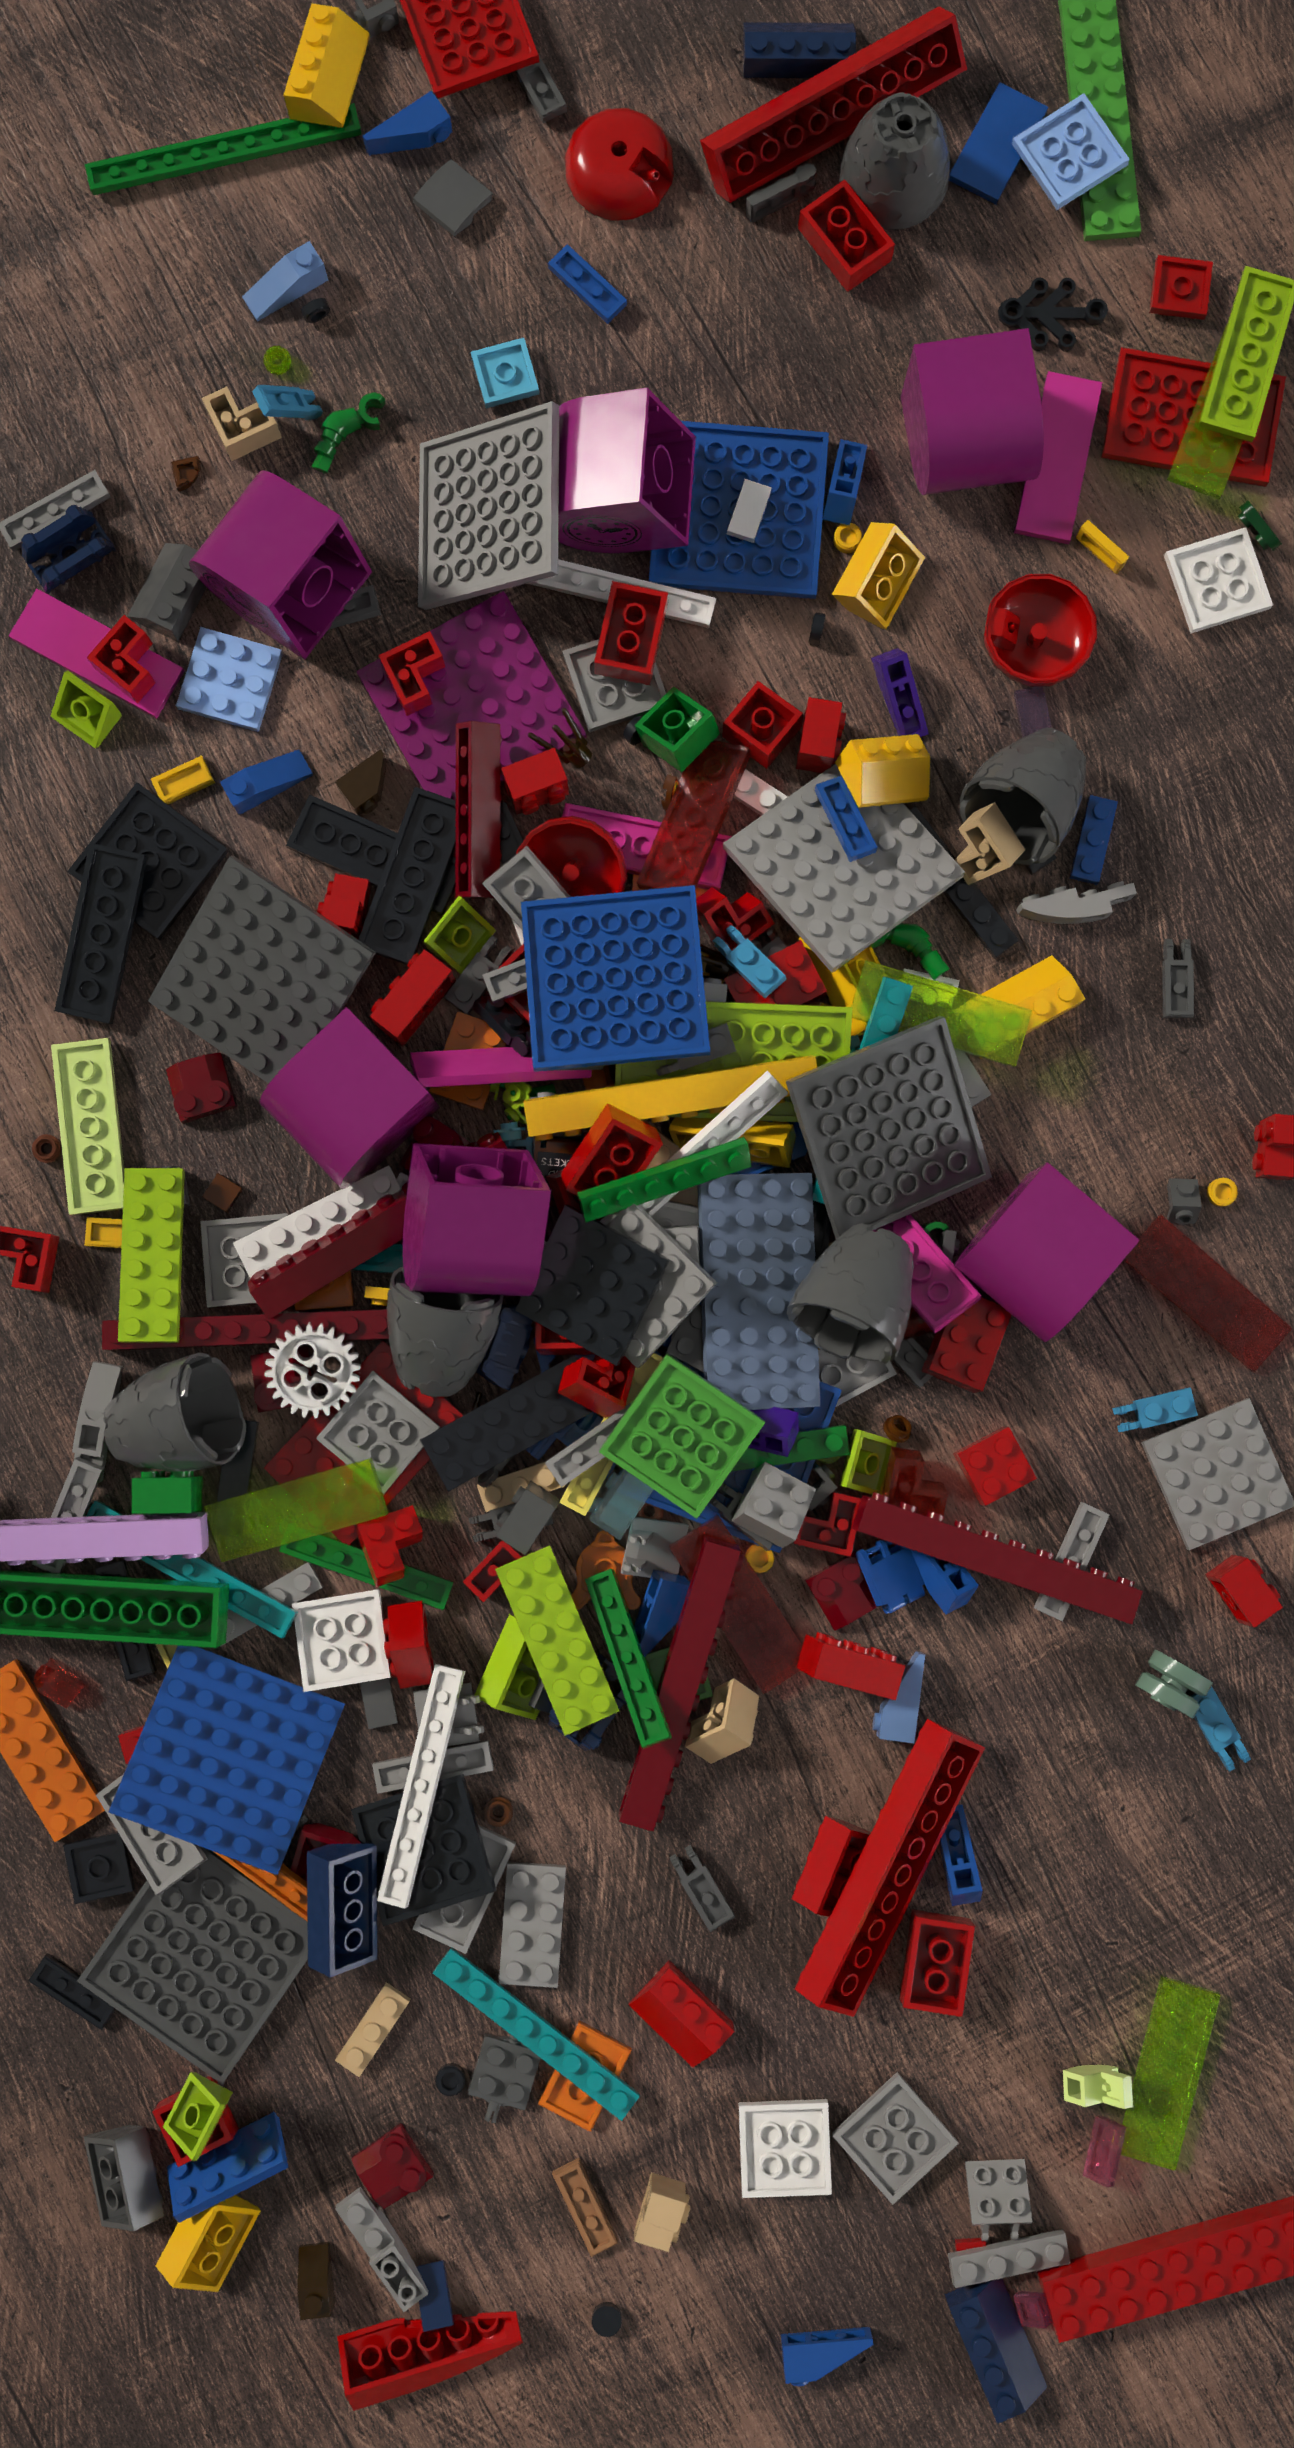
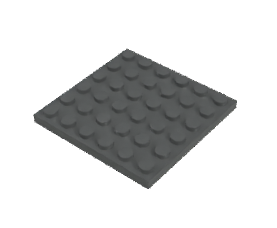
M229 856L148 1002L269 1084L287 1062L342 1011L376 952L235 856Z
M943 1016L935 1017L786 1080L836 1239L858 1223L873 1226L871 1230L873 1231L992 1178L947 1022Z
M201 1847L208 1859L162 1894L156 1895L148 1881L144 1883L77 1982L220 2084H223L308 1960V1922L216 1853Z

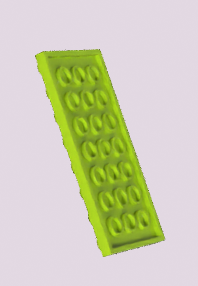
M706 1001L708 1029L727 1023L736 1048L735 1052L658 1076L656 1070L663 1065L678 1062L677 1058L616 1064L615 1086L810 1055L816 1056L817 1067L850 1054L852 1007ZM785 1097L784 1103L776 1104L758 1121L798 1122L791 1097ZM709 1109L699 1110L698 1116L689 1118L714 1119L720 1113L710 1114ZM680 1114L669 1115V1117H681Z

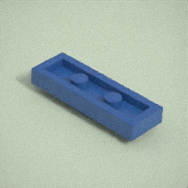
M568 244L548 262V269L607 324L627 306V299Z
M842 775L816 784L814 791L849 861L852 862L876 853L878 847Z
M1093 795L1089 796L1070 879L1094 885L1099 883L1118 801Z

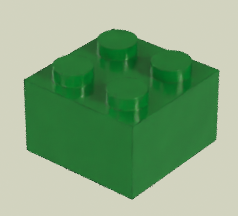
M674 686L634 725L642 745L681 773L720 735L713 713Z
M165 1471L141 1472V1477L132 1478V1514L194 1513L202 1511L203 1476H194V1471L170 1472V1476H165Z

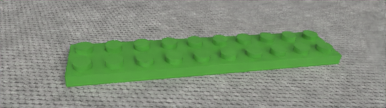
M1058 0L1069 102L1084 93L1129 158L1128 166L1079 196L1084 241L1139 237L1141 223L1116 0Z

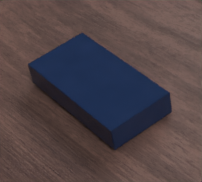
M444 2260L416 2266L429 2291V2294L419 2301L423 2332L454 2325Z

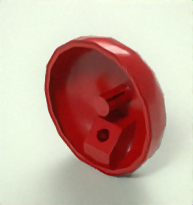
M629 108L605 109L587 117L573 132L565 154L566 182L575 200L591 214L611 221L633 220L658 207L672 185L674 178L673 150L662 127L647 114Z
M1027 574L1007 583L989 604L983 635L985 647L994 666L1008 679L1028 687L1052 686L1074 676L1089 660L1097 640L1096 614L1088 597L1071 581L1052 574Z
M577 816L549 819L532 829L516 851L517 854L524 847L528 846L570 897L624 892L627 870L623 851L613 835L595 821Z

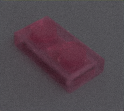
M1095 2116L1082 2176L1107 2188L1114 2187L1127 2127L1104 2116Z

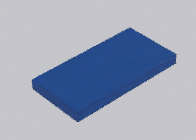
M999 82L949 174V181L997 205L1022 159L1012 145L1013 138L1044 119L1048 106Z

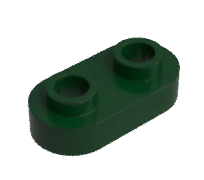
M1249 500L1239 507L1242 512L1238 517L1247 529L1253 525L1259 534L1255 539L1264 550L1270 547L1274 551L1282 544Z

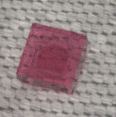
M1019 2291L1013 2296L1021 2326L1047 2328L1052 2323L1044 2293Z

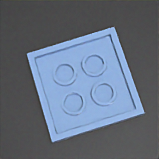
M1084 93L1014 137L1012 145L1056 210L1129 164L1128 156Z
M200 627L176 707L182 711L259 732L282 659V650Z

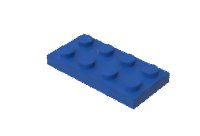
M275 2112L239 2129L233 2140L201 2155L197 2161L191 2160L180 2167L177 2166L176 2162L167 2166L173 2216L179 2223L289 2168L280 2119Z

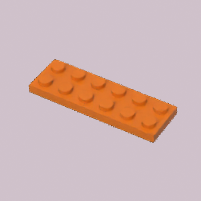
M18 1659L0 1669V1753L53 1841L57 1842L104 1812L105 1809L96 1796L98 1791Z

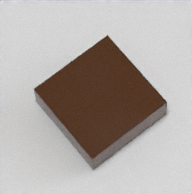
M217 1173L202 1197L228 1213L243 1189Z

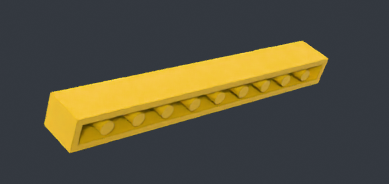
M803 1056L523 1100L528 1135L529 1137L535 1136L536 1141L552 1139V1133L564 1132L565 1136L582 1134L583 1128L593 1126L607 1103L639 1120L651 1118L652 1123L668 1121L669 1115L680 1114L681 1118L698 1116L699 1110L709 1109L710 1114L721 1113L767 1070L787 1090L788 1094L785 1097H789L790 1094L786 1080L817 1068L816 1056ZM785 1097L781 1099L777 1104L784 1103Z

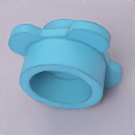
M518 1122L500 1124V1130L493 1131L494 1133L498 1131L503 1141L522 1139L521 1130H526V1127H518Z

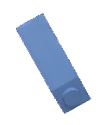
M310 241L286 254L242 296L256 321H260L327 282L328 277L324 263Z
M916 1651L906 1665L896 1700L885 1698L880 1705L879 1713H874L872 1729L877 1731L876 1735L879 1739L915 1744L925 1661L924 1653Z

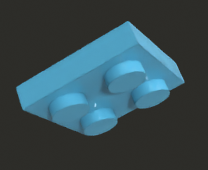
M525 338L471 352V358L486 408L539 394V387Z

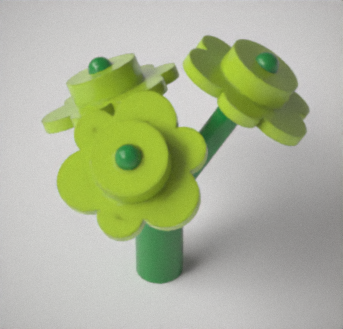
M526 1082L489 1084L491 1086L490 1092L495 1093L494 1100H497L499 1088L506 1089L503 1092V1104L507 1108L504 1110V1113L507 1115L508 1120L513 1122L520 1121L523 1125L527 1123L526 1118L520 1112L524 1108L523 1100L537 1097V1093L556 1092L553 1084L533 1088L526 1084Z

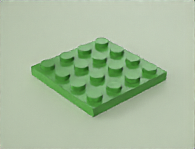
M667 1353L601 1446L599 1452L697 1519L761 1430L765 1420Z

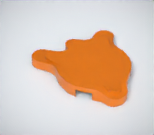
M609 1530L599 1531L594 1541L579 1555L576 1565L577 1586L571 1594L577 1610L583 1608L591 1600L585 1579L611 1568L615 1571L627 1608L636 1610L641 1605V1599L632 1585L633 1575L621 1574L625 1548L615 1540L614 1534Z

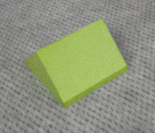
M67 670L64 672L50 717L96 749L122 717V714L112 701Z
M458 896L425 938L424 943L427 950L459 974H462L476 953L481 951L485 943L496 932V929L462 897Z
M854 1429L849 1444L850 1455H846L838 1485L868 1494L875 1492L883 1495L897 1442Z
M190 2072L163 2125L166 2132L192 2161H197L233 2093L195 2072Z

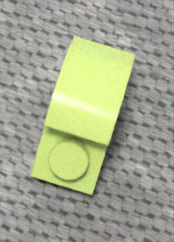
M1081 2065L1063 2070L1064 2101L1083 2107L1099 2103H1106L1122 2109L1133 2107L1132 2076L1119 2073L1118 2067L1109 2065Z

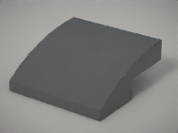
M450 159L427 180L413 197L412 202L450 234L456 236L472 223L475 213L491 202L493 193Z

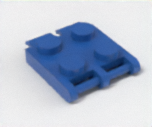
M879 1540L875 1543L874 1547L866 1551L863 1549L857 1551L856 1558L876 1606H882L885 1614H888L906 1606L907 1603L925 1596L922 1587L925 1583L909 1548L897 1544L888 1548L887 1546L893 1543ZM875 1552L878 1553V1554H876V1555H874V1556H872V1557H870V1558L868 1557L869 1555H871V1554H873V1553H875Z

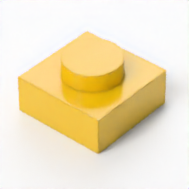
M366 1286L364 1297L372 1299L371 1305L387 1306L389 1288Z

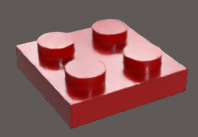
M1158 255L1155 260L1149 313L1205 320L1208 310L1213 262Z

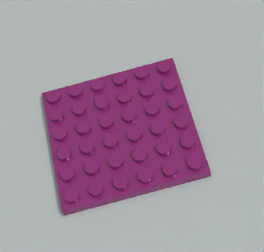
M504 591L430 631L445 663V668L422 678L430 694L432 705L406 716L381 665L380 659L356 671L422 789L456 800L457 723L478 721L500 724V734L502 736L500 763L502 767L547 751V749L528 737L530 732L560 751H563L565 743L552 729L553 725H557L569 739H577L562 713V708L568 710L584 738L587 737ZM502 772L500 775V785L504 783Z

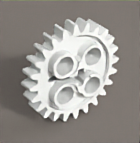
M308 1322L306 1331H303L298 1324L295 1327L296 1334L293 1335L290 1331L286 1330L284 1334L287 1340L284 1341L277 1338L275 1342L279 1349L270 1348L269 1353L275 1358L266 1359L265 1361L266 1365L273 1367L264 1373V1376L273 1378L267 1384V1388L276 1387L277 1390L272 1398L275 1399L282 1396L283 1400L280 1407L283 1408L290 1403L292 1405L291 1414H294L300 1408L302 1409V1417L305 1418L308 1410H312L314 1417L317 1418L319 1410L323 1409L324 1413L329 1416L330 1406L339 1411L341 1409L340 1399L347 1403L350 1401V1397L346 1392H356L357 1388L351 1382L360 1381V1376L354 1374L353 1371L359 1370L361 1364L352 1363V1361L359 1354L358 1352L349 1353L353 1342L343 1344L342 1341L345 1334L342 1333L335 1337V1327L330 1328L328 1332H324V1325L320 1323L318 1330H313L311 1322ZM302 1344H308L314 1349V1354L311 1357H302L298 1353V1347ZM328 1357H336L341 1362V1366L336 1370H330L325 1366L324 1361ZM289 1358L296 1359L304 1366L289 1362ZM313 1364H316L318 1366L317 1371L319 1373H314L313 1376H309V1369H307L306 1367L311 1368ZM290 1370L297 1371L301 1375L300 1382L295 1384L289 1383L285 1378L286 1372ZM321 1374L334 1377L337 1381L335 1383L331 1382ZM316 1383H323L328 1388V1392L323 1396H317L313 1393L312 1386Z

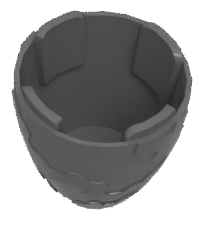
M904 92L896 93L874 105L863 116L850 136L840 166L839 183L844 179L848 182L883 229H905L917 225L927 219L944 200L950 174V151L946 138L947 135L937 112L920 97Z
M1054 728L1036 730L1034 733L1002 748L984 762L970 782L965 785L960 797V814L963 823L973 812L995 802L1025 848V851L1014 863L1031 865L1032 863L1045 862L1056 853L1065 836L1068 835L1072 828L1084 792L1086 756L1082 750L1076 748L1077 743L1070 736Z
M858 1223L838 1237L815 1261L811 1271L802 1280L787 1307V1315L789 1321L793 1322L802 1332L814 1339L818 1348L842 1359H849L852 1356L864 1360L880 1361L886 1364L889 1360L892 1361L897 1357L908 1324L912 1303L913 1254L908 1244L897 1234L886 1229H878L877 1232L871 1231L873 1226Z
M404 1268L396 1269L392 1274L387 1294V1325L392 1359L399 1380L406 1388L414 1389L415 1386L418 1387L420 1393L432 1397L452 1396L466 1386L486 1356L499 1325V1315L504 1295L410 1291L405 1282Z
M195 1353L172 1362H166L148 1371L117 1394L105 1408L103 1421L107 1423L108 1428L104 1430V1435L110 1452L117 1460L127 1462L133 1466L160 1469L166 1472L195 1471L230 1462L243 1446L246 1433V1422L243 1419L237 1392L231 1381L232 1373L221 1360L204 1353Z

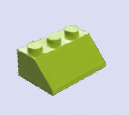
M509 1614L474 1696H480V1700L494 1709L536 1720L540 1710L534 1709L528 1704L540 1676L514 1615Z

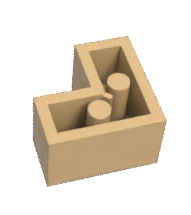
M227 386L202 398L231 461L282 438L274 417L264 416L258 403L239 411Z
M995 802L973 812L959 827L958 830L968 843V846L959 854L955 861L965 871L963 878L970 885L1011 867L1025 851V848Z
M736 1679L715 1687L710 1713L690 1722L691 1729L685 1747L712 1764L751 1746L755 1719L758 1713L759 1695Z
M651 2172L634 2229V2242L669 2252L671 2242L677 2243L681 2223L686 2224L690 2211V2205H688L690 2195L686 2194L684 2182Z

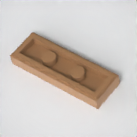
M580 2158L553 2170L552 2175L590 2256L593 2257L618 2244V2238Z

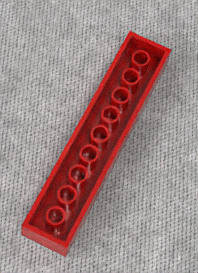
M938 6L700 140L716 193L731 203L852 135L863 116L878 102L901 92L919 97L967 70L956 15Z
M930 1719L926 1720L795 1987L797 1992L817 2007L852 2017L855 2016L986 1747L960 1732Z
M1294 2196L1070 2259V2264L1038 2270L1037 2274L1052 2328L1059 2343L1294 2276Z

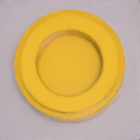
M850 523V525H839L835 530L833 538L835 547L843 553L856 551L862 540V532L853 523Z
M1229 1178L1215 1179L1207 1188L1209 1201L1218 1207L1232 1204L1238 1195L1236 1184Z
M753 1544L745 1553V1562L753 1572L763 1573L772 1567L774 1554L772 1550L766 1551L761 1546Z

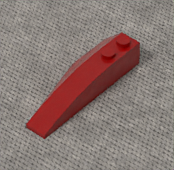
M516 2311L478 2313L477 2316L467 2317L457 2314L453 2315L454 2325L423 2332L421 2319L406 2320L405 2318H394L337 2336L344 2393L353 2411L437 2384L513 2349L523 2343Z

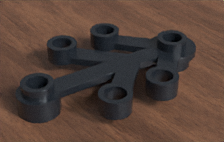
M1039 277L1033 280L1031 287L1019 298H1009L1003 301L998 309V318L1002 324L1008 327L1029 328L1032 349L1042 351L1048 343V335L1044 331H1038L1028 320L1037 319L1058 339V347L1062 351L1067 352L1073 349L1076 336L1074 333L1067 331L1056 320H1086L1090 325H1099L1104 321L1108 307L1101 299L1090 300L1086 307H1055L1063 298H1070L1073 295L1076 284L1071 278L1062 279L1058 288L1038 307H1027L1034 298H1041L1046 294L1048 282L1044 278ZM1041 285L1043 290L1038 291L1034 286ZM1067 285L1071 290L1065 291L1062 286ZM1013 311L1016 316H1010L1007 312ZM1096 312L1099 317H1093L1090 313ZM1041 338L1044 343L1038 344L1035 339ZM1062 339H1069L1071 344H1065Z

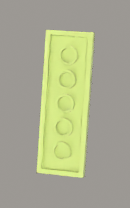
M109 1038L51 1045L69 1215L123 1209L124 1160L111 1040Z

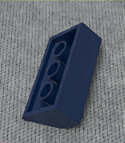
M744 22L743 78H812L856 53V32L853 23Z
M328 1844L307 1851L308 1967L329 1978L377 1960V1845Z
M1003 2279L963 2286L946 2293L945 2297L997 2424L1026 2412L1048 2386Z

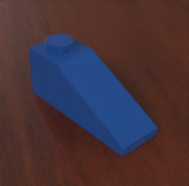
M431 90L363 135L366 152L368 155L431 147L437 142H443L452 133L451 118Z
M840 439L823 520L850 525L868 445Z
M296 750L244 768L220 781L233 807L241 815L313 776V773L300 750Z
M910 1549L929 1594L945 1615L968 1604L979 1585L965 1567Z
M653 1569L634 1624L644 1658L678 1622L690 1584L685 1576Z
M963 1804L957 1805L939 1842L952 1906L981 1901L983 1891Z
M870 2327L781 2334L785 2383H791L794 2386H804L809 2382L817 2381L873 2345Z

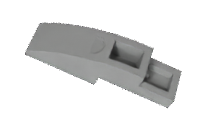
M1121 881L1107 886L1108 890L1097 893L1096 889L1083 892L1080 894L1081 898H1079L1076 887L1067 890L1066 886L1051 890L1050 895L1044 897L1034 894L1023 898V903L1016 910L1020 916L1046 923L1078 924L1108 918L1113 912L1111 905L1131 900L1137 892L1134 883L1124 885V882Z
M98 1361L93 1362L86 1383L72 1449V1452L75 1453L74 1459L81 1457L105 1468L108 1446L105 1442L104 1430L108 1426L103 1421L104 1411L107 1405L119 1394L123 1366ZM104 1471L102 1473L99 1483L103 1481Z
M361 2187L336 2204L335 2210L369 2256V2264L403 2312L429 2294L415 2263L380 2207L376 2208Z

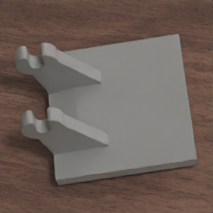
M632 1516L621 1574L651 1578L653 1569L678 1575L689 1525Z
M471 1682L462 1684L447 1746L479 1742V1734L485 1732L484 1726L477 1724L475 1704L480 1703V1696L473 1695ZM429 1689L413 1691L418 1731Z
M1025 2159L965 2161L972 2226H980L982 2231L981 2240L988 2241V2232L991 2224H1009L1011 2240H1018L1019 2225L1032 2224Z

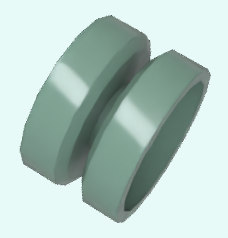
M1155 1649L1148 1660V1664L1151 1668L1162 1674L1161 1678L1159 1679L1149 1672H1142L1135 1685L1151 1695L1150 1698L1174 1712L1178 1710L1194 1719L1200 1705L1197 1700L1185 1694L1186 1691L1190 1690L1199 1696H1206L1213 1682Z

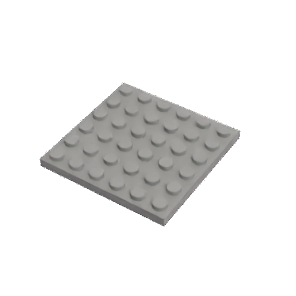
M551 401L420 443L419 608L428 610L558 575V404Z
M836 764L723 843V849L832 973L959 881L965 874V871L903 803L858 808L878 848L876 853L850 862L814 791L816 784L841 776Z

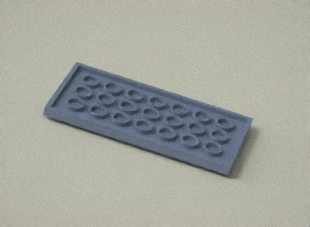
M812 1173L729 1174L697 1185L700 1266L717 1282L701 1301L704 1379L749 1410L770 1409L772 1407H820L818 1347L813 1338L789 1321L787 1315V1307L794 1293L815 1263Z

